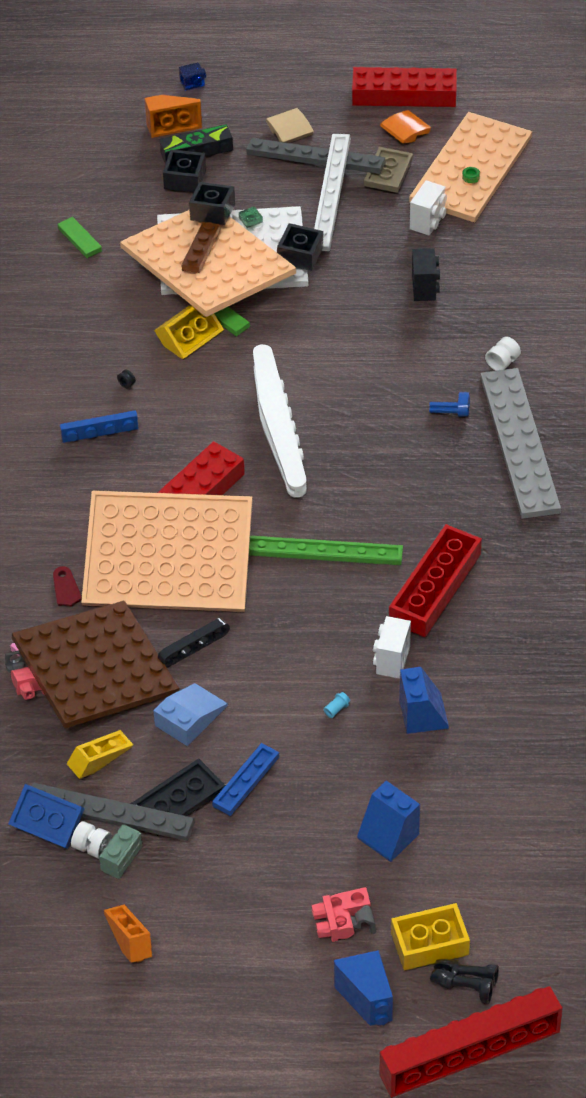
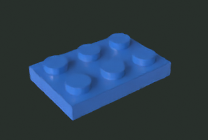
M25 784L8 824L68 849L73 833L79 824L85 808Z

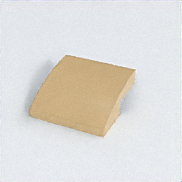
M298 108L266 119L273 135L276 134L279 142L290 143L313 135L314 132L308 120Z

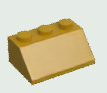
M190 304L154 331L165 348L181 359H184L224 329L214 313L206 317Z

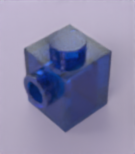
M198 62L179 67L180 82L185 91L205 86L204 78H206V71L204 68H201Z

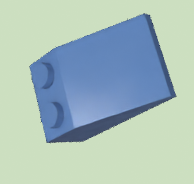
M194 683L168 696L154 709L155 726L188 746L228 706V703Z

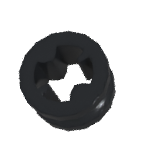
M127 369L117 375L118 382L126 389L136 382L133 373Z

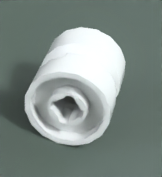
M503 337L496 346H493L486 353L485 359L493 370H505L511 362L519 357L521 350L514 339Z
M82 821L73 833L71 847L82 852L87 851L89 855L99 859V856L112 840V834L101 828L96 829L94 825Z

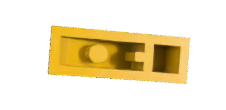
M119 730L77 746L67 765L81 779L94 774L132 748L133 744Z

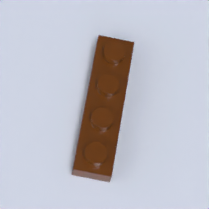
M202 222L182 262V271L200 273L220 232V224Z

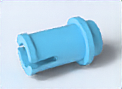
M344 692L337 693L335 699L325 706L323 710L328 717L333 718L343 707L349 706L350 699Z

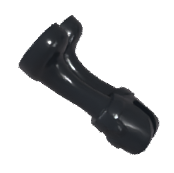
M439 959L435 962L430 981L447 989H452L454 986L474 989L478 991L480 1001L484 1004H489L492 998L493 986L496 985L498 980L499 966L495 964L470 966L459 964V960ZM462 975H472V976H477V977H480V978H472V977H466V976H462Z

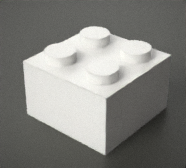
M427 180L424 182L410 202L411 230L430 235L433 230L437 229L439 221L445 217L447 211L445 208L447 200L445 186Z
M386 616L384 624H380L378 632L380 638L375 640L373 652H376L373 660V665H376V674L400 679V669H404L410 649L411 621Z

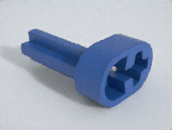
M459 392L458 402H430L429 412L458 413V417H468L470 392Z

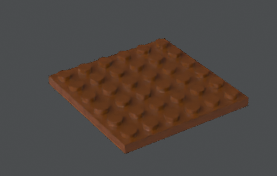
M125 601L12 633L13 642L64 728L156 701L179 691L178 685L165 664H162L158 659V653Z

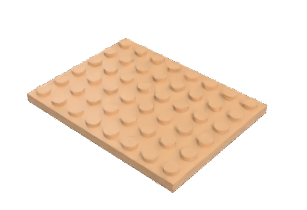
M189 210L120 242L121 248L206 317L296 274V267L230 216L225 225H220V232L200 273L182 271L181 267L202 224L190 220Z
M92 491L82 606H106L125 601L129 608L245 612L252 497Z

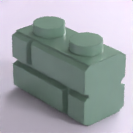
M122 825L99 856L101 871L120 879L142 848L141 833L126 825Z

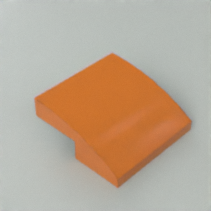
M409 110L394 114L380 124L383 129L401 143L415 142L417 135L429 134L431 130L429 125Z

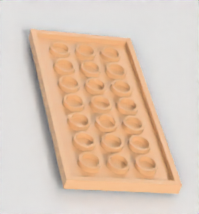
M468 112L410 195L409 202L412 201L427 180L446 187V214L475 223L531 139L532 131ZM467 167L479 169L480 180L476 183H466L462 179L463 170Z

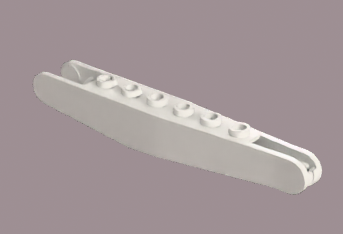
M258 345L253 350L260 421L288 494L292 497H301L306 493V475L302 464L304 459L302 448L298 449V446H300L298 434L295 435L294 433L296 432L294 420L291 421V408L287 406V393L283 392L284 382L280 380L271 347L268 345Z

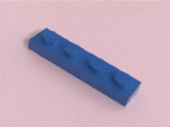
M136 410L60 424L63 443L139 429Z
M261 743L212 801L213 807L231 816L278 760L279 752Z

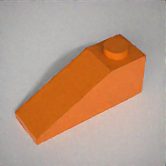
M125 904L104 910V915L122 953L131 963L141 962L146 958L152 957L150 932Z

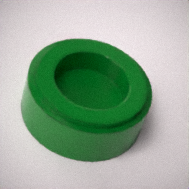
M475 167L465 168L462 172L463 181L466 183L478 182L480 180L479 169Z

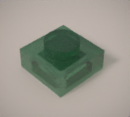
M255 206L238 212L239 219L246 228L263 222V216Z

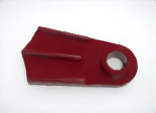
M61 566L56 568L53 572L57 605L72 607L75 603L82 601L78 586L68 567Z

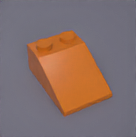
M169 95L145 98L146 123L151 138L202 128L200 99Z

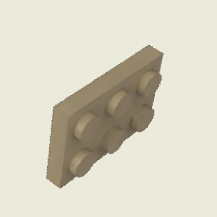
M379 147L376 156L385 157L386 163L381 174L367 173L364 179V186L398 193L413 160V153Z

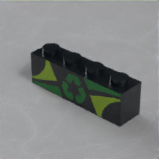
M227 124L159 139L160 153L165 165L171 149L205 153V157L233 151V137Z

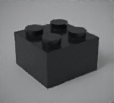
M171 149L163 171L164 189L195 192L199 182L203 181L205 175V153Z
M199 182L189 201L190 220L200 223L211 222L225 225L235 206L234 186Z
M288 223L277 245V253L296 268L312 271L323 249L324 231Z
M435 248L412 249L414 301H436V293H440V284L437 282V280H440V268H436L439 267V256H435Z

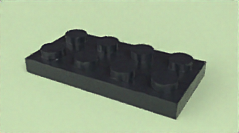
M198 758L130 804L188 816L215 798L226 785Z

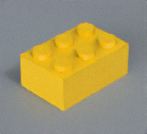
M457 903L391 918V935L404 971L434 964L439 959L450 960L469 955L470 939Z

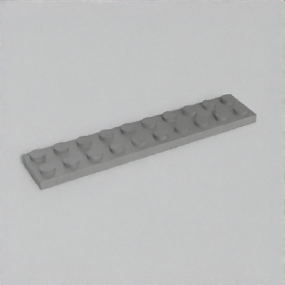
M518 368L481 373V382L521 519L560 514L559 500Z

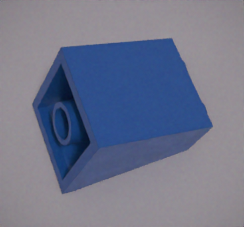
M422 667L400 669L399 701L406 733L448 729L449 725L441 692Z
M385 781L371 795L357 838L391 862L419 835L420 804L388 781Z
M379 950L334 960L335 989L370 1026L384 1025L392 1021L393 996Z

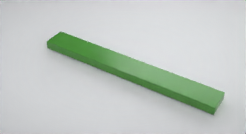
M250 536L249 545L250 556L401 565L403 545Z

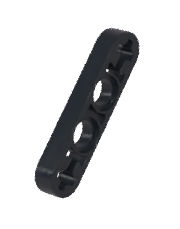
M223 618L215 619L162 649L158 654V659L166 667H170L224 637L229 632L230 626Z

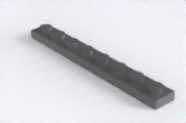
M252 138L246 148L248 155L323 166L327 165L329 149L258 138ZM348 152L345 169L381 174L386 161L385 157Z
M38 783L32 784L34 788L85 808L81 816L82 818L118 826L126 825L136 830L186 841L189 840L195 824L194 818Z

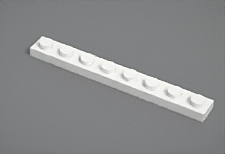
M332 134L314 229L324 231L322 251H330L351 140L350 134Z

